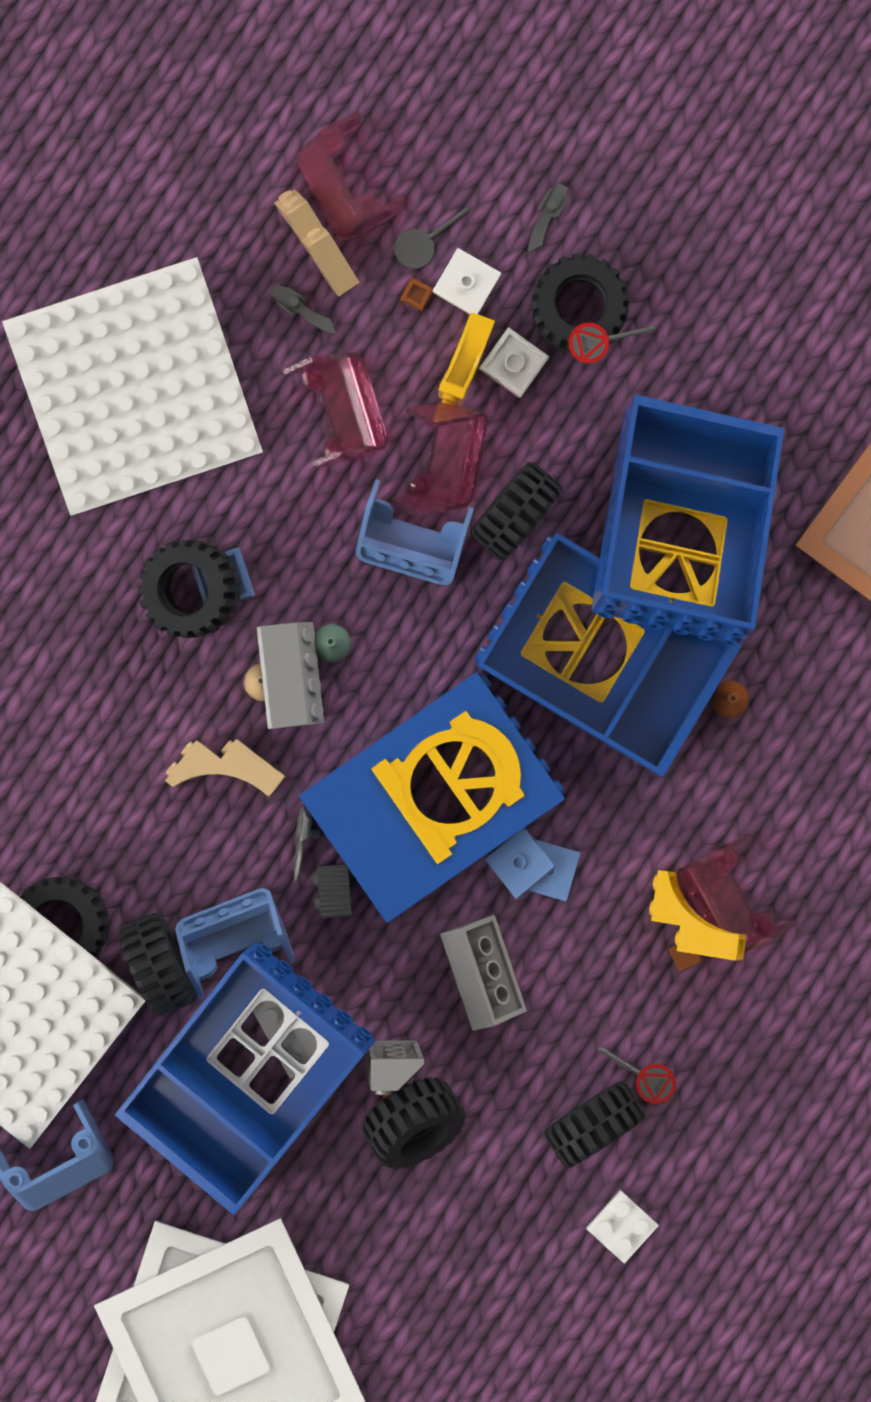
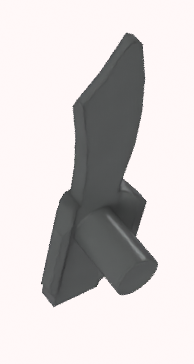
M557 183L555 187L547 191L540 205V211L543 214L533 229L528 252H532L543 245L544 235L550 219L559 217L566 204L568 188L564 185Z
M277 285L272 291L271 295L276 300L277 305L290 315L296 316L299 313L315 327L335 334L331 319L304 306L305 298L291 287Z
M300 807L297 819V844L293 862L296 883H298L302 866L304 841L319 839L320 836L319 829H311L312 819L307 807Z

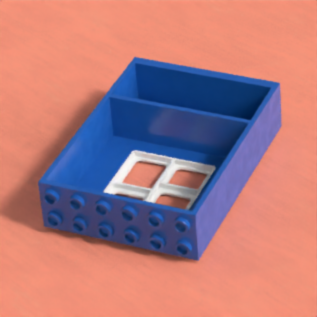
M255 942L242 952L115 1116L230 1213L235 1215L376 1040L372 1038L373 1035L368 1029L355 1024L352 1021V1017L346 1011L338 1010L332 1005V1000L323 993L319 994L314 990L310 981L304 977L297 976L287 962L279 961L274 957L269 947ZM273 1001L282 1008L284 1022L268 1044L261 1046L241 1029V1025L260 1002ZM297 1028H305L311 1031L317 1041V1049L306 1064H301L282 1048L283 1040L292 1030ZM232 1038L237 1039L255 1055L253 1063L240 1077L233 1074L217 1059L220 1051ZM271 1056H276L295 1072V1078L277 1101L270 1104L251 1089L250 1082Z

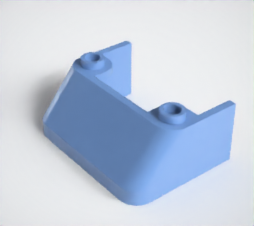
M376 479L366 505L356 547V556L365 563L439 585L450 584L454 579L474 508L469 507L464 524L447 522L443 525L441 532L393 519L394 509L392 505L384 500L377 499L380 480Z
M265 888L256 889L185 917L175 927L185 972L199 999L204 998L200 981L210 978L216 972V960L248 948L255 942H263L271 951H278L284 948L290 963L296 962L289 937L271 892Z
M84 1099L79 1100L73 1105L85 1127L77 1132L71 1141L72 1149L76 1155L75 1158L31 1180L27 1171L22 1167L15 1166L10 1168L0 1149V1179L7 1191L26 1210L36 1211L108 1173L113 1167L114 1156Z

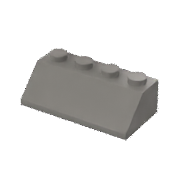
M313 622L257 627L268 729L323 724L324 710L322 707Z
M495 915L458 926L440 934L472 1031L495 1026L527 1011Z
M263 1001L254 1008L253 1013L270 1041L282 1026L284 1013L277 1003ZM297 1028L292 1030L283 1040L282 1048L301 1064H306L317 1049V1041L311 1031L305 1028ZM280 1060L289 1078L295 1077V1072Z
M417 1040L376 1041L366 1053V1073L371 1091H376L378 1095H390L391 1091H398L424 1065V1057Z

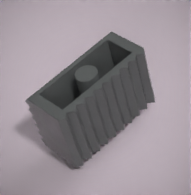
M346 864L317 866V872H313L314 887H319V897H315L316 913L321 912V918L352 915L348 866Z

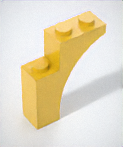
M473 312L470 313L453 359L438 389V397L442 398V403L455 408L457 404L463 406L495 324L494 320Z
M658 870L653 880L655 895L654 900L650 903L649 913L652 915L651 921L680 925V930L675 935L677 951L735 961L743 960L746 935L720 929L701 918L684 898L677 881L676 872Z

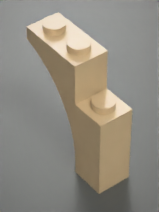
M295 189L282 193L278 198L279 200L274 203L302 242L336 295L339 297L360 283L330 233L322 226L309 203Z
M236 739L234 742L228 741L221 750V753L224 754L222 758L200 741L196 740L194 744L190 741L181 752L184 755L178 764L173 762L165 773L168 775L165 781L172 787L202 775H228L254 785L269 797H271L286 777L239 739Z

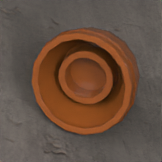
M724 680L718 684L710 698V703L713 710L719 716L735 718L746 710L749 703V694L746 687L740 682Z

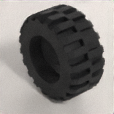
M580 253L573 254L570 258L564 256L559 258L557 263H551L538 278L531 302L533 323H536L537 331L540 336L543 335L545 337L546 343L550 346L558 347V351L563 353L565 351L570 352L569 337L576 328L565 323L558 315L556 309L557 296L568 284L575 282L587 283L600 292L604 301V310L600 319L595 324L600 325L608 336L619 334L623 328L629 311V294L626 292L627 285L619 277L620 272L616 268L612 269L608 266V261L604 259L599 261L595 259V255L588 254L587 257H581Z
M527 462L504 487L470 531L471 537L499 560H505L523 542L550 509L562 491L560 483L535 462Z
M180 540L167 543L164 548H158L153 552L154 557L146 560L144 565L147 569L146 571H141L139 579L143 580L142 586H138V594H143V600L139 602L141 608H147L148 613L145 616L149 621L156 622L155 627L158 630L167 631V635L173 637L193 638L206 636V634L218 631L220 626L226 625L230 621L228 616L235 614L237 606L234 603L235 600L240 599L241 592L236 591V585L241 584L240 578L235 577L234 571L237 569L234 563L227 561L229 556L224 551H218L217 546L198 540ZM184 565L197 566L206 576L209 585L207 601L195 613L181 611L175 605L171 596L170 585L175 572Z
M59 876L35 882L22 892L20 898L37 912H40L47 904L56 901L66 902L74 906L79 911L83 921V931L76 943L93 957L97 958L101 949L108 940L106 937L110 931V923H108L107 918L109 916L108 909H105L103 905L104 900L94 892L95 889L92 886L84 884L82 880L77 878Z
M151 913L123 926L118 933L120 945L135 983L152 1013L156 1016H165L193 1003L197 998V994L185 972L177 940L162 915Z
M426 1077L424 1080L417 1079L413 1083L404 1084L398 1091H392L386 1098H382L377 1102V1105L372 1107L369 1115L365 1117L363 1134L378 1161L383 1166L392 1169H399L400 1167L405 1169L409 1168L410 1165H417L425 1159L428 1160L434 1157V1154L441 1152L448 1144H451L455 1137L461 1133L462 1127L465 1125L466 1114L447 1082L436 1077L434 1079Z
M620 1080L554 1122L544 1130V1137L562 1165L571 1168L633 1129L646 1118V1114L628 1084Z

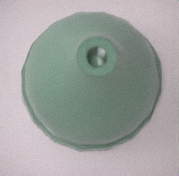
M327 624L320 627L315 633L317 656L326 662L343 660L351 648V639L348 632L336 624Z

